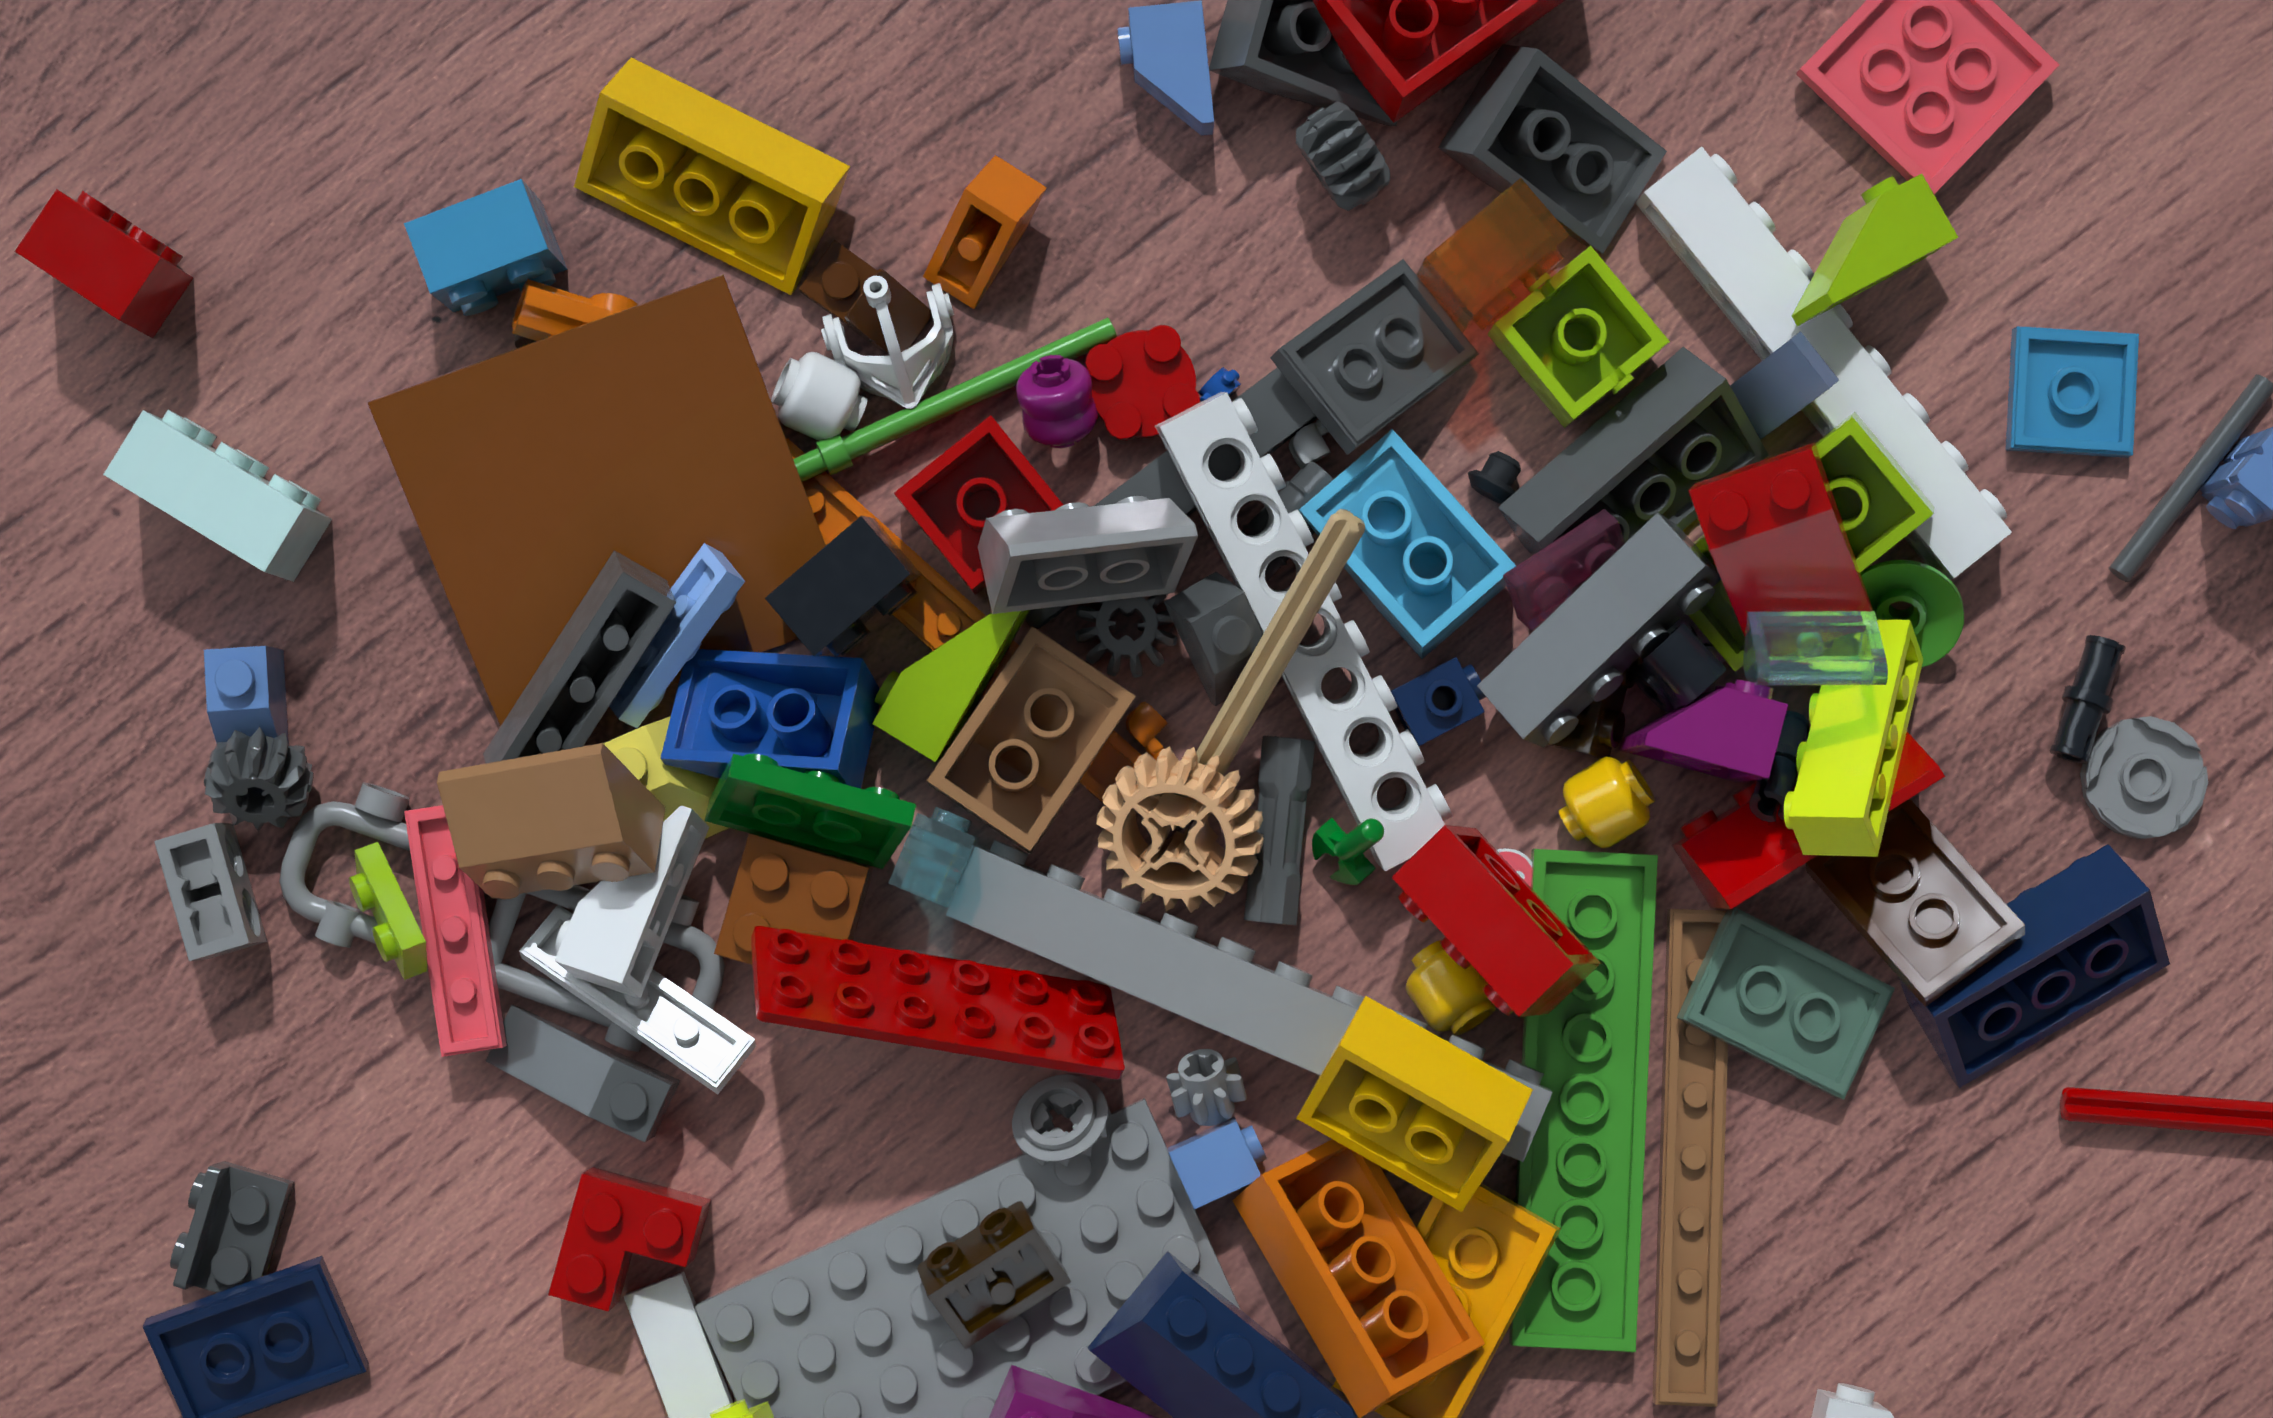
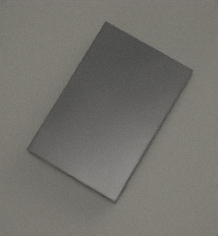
M1402 259L1279 348L1270 359L1348 455L1464 368L1479 353L1405 260Z

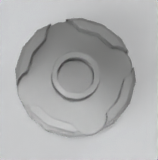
M2152 716L2124 719L2104 729L2095 738L2090 753L2089 764H2082L2080 772L2083 798L2094 817L2114 833L2136 839L2165 836L2187 825L2202 806L2208 785L2207 768L2203 766V759L2198 752L2201 750L2194 738L2174 722Z

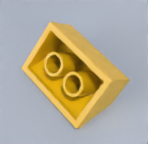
M1365 996L1296 1119L1456 1210L1463 1212L1509 1142L1533 1089L1399 1015L1392 1009Z

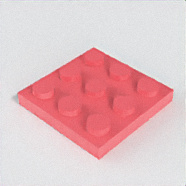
M1866 0L1800 68L1796 75L1907 181L1923 174L1933 194H1935L2053 73L2059 64L1992 0Z

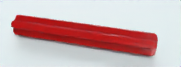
M2074 1087L2064 1088L2060 1097L2061 1118L2073 1122L2273 1136V1102Z

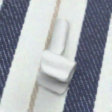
M1319 419L1315 423L1301 428L1290 439L1289 450L1300 468H1303L1311 461L1317 462L1331 453L1322 437L1329 431Z

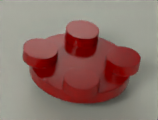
M1158 325L1150 330L1124 333L1107 344L1096 345L1087 354L1086 368L1091 376V396L1096 404L1097 413L1105 422L1108 433L1118 440H1128L1133 437L1151 438L1160 436L1155 425L1200 403V397L1196 391L1194 366L1186 351L1181 347L1179 334L1170 326Z

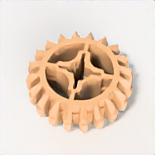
M1169 746L1161 750L1157 761L1146 752L1138 757L1134 768L1128 765L1123 767L1115 778L1116 783L1109 785L1103 794L1102 799L1106 806H1102L1097 814L1096 824L1103 828L1098 837V848L1112 851L1106 860V870L1123 869L1125 874L1121 879L1122 889L1137 883L1143 888L1141 892L1142 904L1150 901L1154 894L1162 896L1166 912L1175 907L1178 899H1182L1190 913L1200 907L1203 898L1215 907L1216 904L1222 902L1226 892L1231 894L1238 892L1244 883V876L1253 873L1258 863L1255 854L1260 852L1264 843V835L1256 831L1263 822V812L1249 809L1255 799L1254 789L1237 791L1235 787L1240 780L1239 770L1229 772L1223 776L1217 771L1220 766L1218 755L1211 757L1207 764L1203 765L1197 762L1198 756L1194 747L1186 750L1181 761L1177 759ZM1174 793L1186 795V796H1189V797L1185 798V797L1177 796V795L1174 794ZM1136 811L1143 817L1141 823L1151 834L1152 842L1149 846L1138 829ZM1211 813L1215 815L1222 827L1226 844L1225 849L1216 842L1218 835L1209 826L1208 818ZM1194 820L1189 831L1188 828L1184 834L1176 831L1169 839H1166L1171 829L1174 831L1176 826L1184 828Z

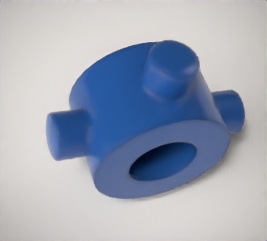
M1222 367L1199 390L1200 402L1220 392H1227L1229 397H1231L1241 385L1238 381L1240 378L1239 373L1236 370L1228 371L1225 367Z

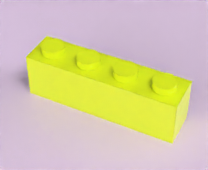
M1876 620L1875 623L1833 636L1831 645H1826L1823 648L1821 656L1823 679L1819 693H1813L1810 698L1809 721L1811 727L1807 742H1801L1798 746L1796 756L1798 778L1795 790L1789 791L1784 801V821L1786 827L1794 830L1803 855L1878 857L1924 660L1910 620Z

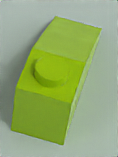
M1923 174L1898 185L1894 176H1891L1861 194L1866 205L1844 219L1791 315L1797 327L1924 260L1959 238Z
M1030 610L997 614L990 613L901 671L900 674L893 670L875 697V702L882 707L872 724L932 761L937 762L945 755L967 723Z

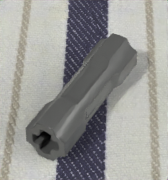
M1277 736L1262 737L1258 776L1260 789L1258 811L1263 812V822L1256 831L1264 835V843L1260 852L1255 854L1258 863L1253 873L1248 875L1244 920L1285 925L1297 924L1301 885L1299 870L1307 794L1311 787L1315 741Z

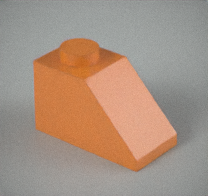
M995 155L964 189L923 278L934 285L940 283L942 290L970 308L975 309L1026 231L1047 187Z

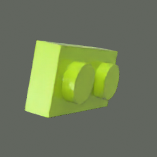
M375 842L354 850L357 875L349 877L350 888L360 911L364 912L371 909L378 925L372 927V932L381 957L385 962L394 959L404 980L427 972L426 941L379 843Z

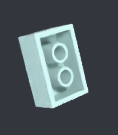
M143 410L103 475L263 572L294 582L332 520L316 510L322 499L274 474L270 481L266 480L264 476L269 467L223 442L219 444L217 449L213 448L212 444L217 436L185 417L183 418L167 410L164 417L159 418Z

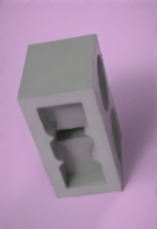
M213 823L154 841L189 961L211 959L267 942L235 828L232 824Z

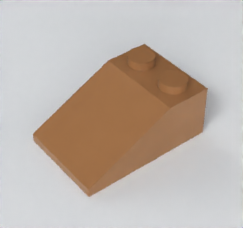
M1032 626L929 776L927 782L935 790L1031 854L1136 696Z

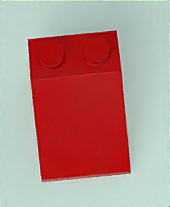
M1815 442L1695 483L1688 490L1709 551L1755 662L1876 622Z

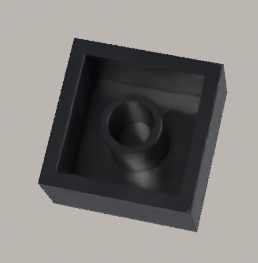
M860 516L765 597V599L813 656L832 653L835 657L840 654L844 656L871 633L864 624L877 612H880L882 616L887 614L891 616L918 593L911 583L922 574L874 518Z

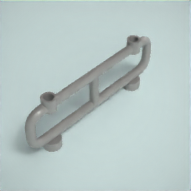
M363 782L355 805L331 801L316 805L302 816L293 831L284 856L279 882L283 897L292 910L308 920L319 923L315 937L346 948L351 947L354 936L376 944L372 932V927L378 925L375 918L352 906L313 895L306 887L304 880L305 872L319 834L330 826H340L410 851L407 827L405 823H402L404 811H406L410 800L409 797L378 785ZM573 885L572 888L563 891L548 889L527 894L575 911L578 902L591 890ZM526 893L519 894L512 899H498L489 922L498 988L609 1027L604 1039L605 1041L623 1049L639 1052L643 1042L558 983L502 963ZM682 894L663 942L689 951L699 960L700 975L692 996L713 1010L723 984L725 971L723 956L714 954L717 944L711 936L691 926L699 902Z

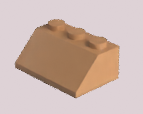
M603 743L441 771L438 774L437 785L459 868L491 898L512 899L519 894L548 889L563 891L572 888L573 885L598 881L619 882L627 879L629 876L655 872L665 807Z

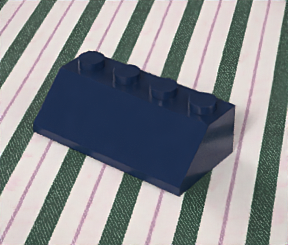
M2109 844L2088 856L2075 860L2065 870L2036 887L2024 890L2014 900L2008 902L2007 906L2025 924V935L1927 1007L1918 1000L1899 978L1910 1009L1952 1080L1959 1088L2170 964L2150 889Z
M1168 1251L1087 1347L1090 1352L1173 1418H1358L1343 1392L1333 1387L1332 1383Z

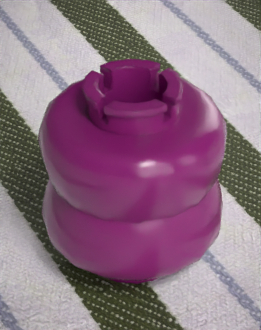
M1061 355L1044 356L1039 358L1040 362H1033L1030 367L1022 372L1016 383L1017 398L1022 407L1024 431L1033 441L1050 445L1052 448L1062 449L1074 445V442L1078 443L1093 430L1098 419L1096 404L1091 396V376L1087 368L1077 361L1064 358Z

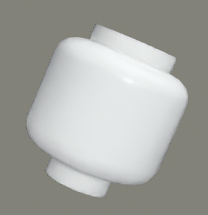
M817 352L806 353L799 361L790 358L780 374L771 398L772 403L778 406V417L782 424L818 441L840 434L843 428L853 432L858 426L867 405V398L858 395L861 385L858 373L852 368Z

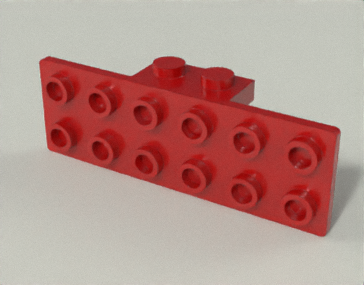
M755 926L751 936L756 1018L759 1021L1116 1080L1121 1078L1125 1069L1111 988L1107 985L1097 984L1088 980H1074L1039 974L1030 970H1016L986 965L971 960H957L922 954L913 950H899L858 943L849 939L841 940L800 933L791 929Z

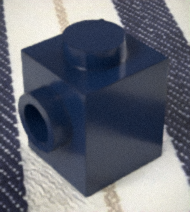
M1457 657L1391 690L1397 704V708L1394 710L1404 730L1408 729L1411 732L1418 746L1484 713L1485 711L1480 700L1486 698V696L1477 687L1481 679L1474 667L1469 664L1462 668Z

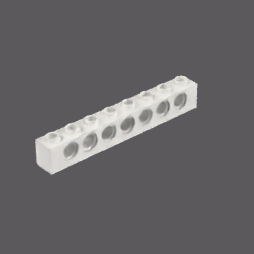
M1220 392L1155 425L1235 585L1245 592L1264 634L1290 588L1289 586L1284 590H1272L1267 585L1265 570L1268 564L1280 556L1290 557L1296 566L1297 576L1309 555L1305 547L1314 543V539L1298 509L1290 513L1287 512L1277 492L1285 488L1286 484L1272 456L1267 454L1260 458L1249 435L1257 432L1258 428L1242 398L1232 402L1227 392ZM1230 444L1240 455V468L1232 478L1218 480L1209 470V456L1216 447ZM1249 501H1261L1268 510V523L1260 533L1244 535L1237 525L1238 511ZM1335 582L1318 611L1324 622V631L1321 638L1311 645L1299 644L1282 677L1357 825L1370 818L1382 823L1384 836L1369 849L1376 863L1384 871H1387L1410 859L1445 825L1444 821L1451 818L1452 813L1436 784L1426 788L1416 768L1425 762L1424 757L1408 729L1399 734L1389 714L1390 711L1397 708V704L1383 677L1379 675L1371 679L1361 657L1370 653L1366 641L1354 620L1343 623L1333 603L1342 598ZM1333 668H1346L1352 679L1350 690L1340 699H1326L1321 690V682L1324 675ZM1362 723H1374L1379 731V740L1375 748L1365 754L1353 753L1349 746V737L1352 730ZM1389 778H1402L1406 784L1404 800L1393 808L1380 807L1377 801V791L1380 785Z

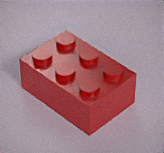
M1444 825L1391 877L1403 890L1398 898L1404 907L1423 923L1428 919L1432 921L1445 936L1440 941V944L1446 953L1464 969H1467L1470 965L1474 967L1487 982L1482 988L1485 995L1501 1012L1508 1016L1513 1011L1518 1017L1549 1014L1601 964L1476 828Z

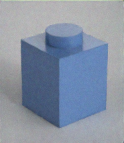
M1235 1117L1168 1147V1153L1194 1210L1254 1182L1261 1175L1257 1164L1267 1159L1253 1126L1251 1125L1240 1130Z

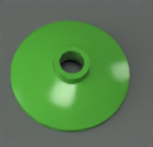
M1911 560L1885 561L1860 572L1876 620L1911 621L1924 659L1922 668L1937 662L1951 651L1962 633L1964 606L1959 591L1946 575L1934 567ZM1904 601L1912 604V606L1906 610H1898L1892 607L1891 603Z

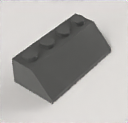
M1682 347L1498 508L1522 545L1563 592L1570 597L1657 512L1677 524L1682 531L1698 517L1688 491L1695 483L1762 461L1769 454L1727 379L1685 347Z

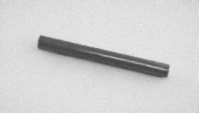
M2258 374L2253 377L2110 565L2109 570L2116 577L2125 582H2130L2272 395L2273 383Z

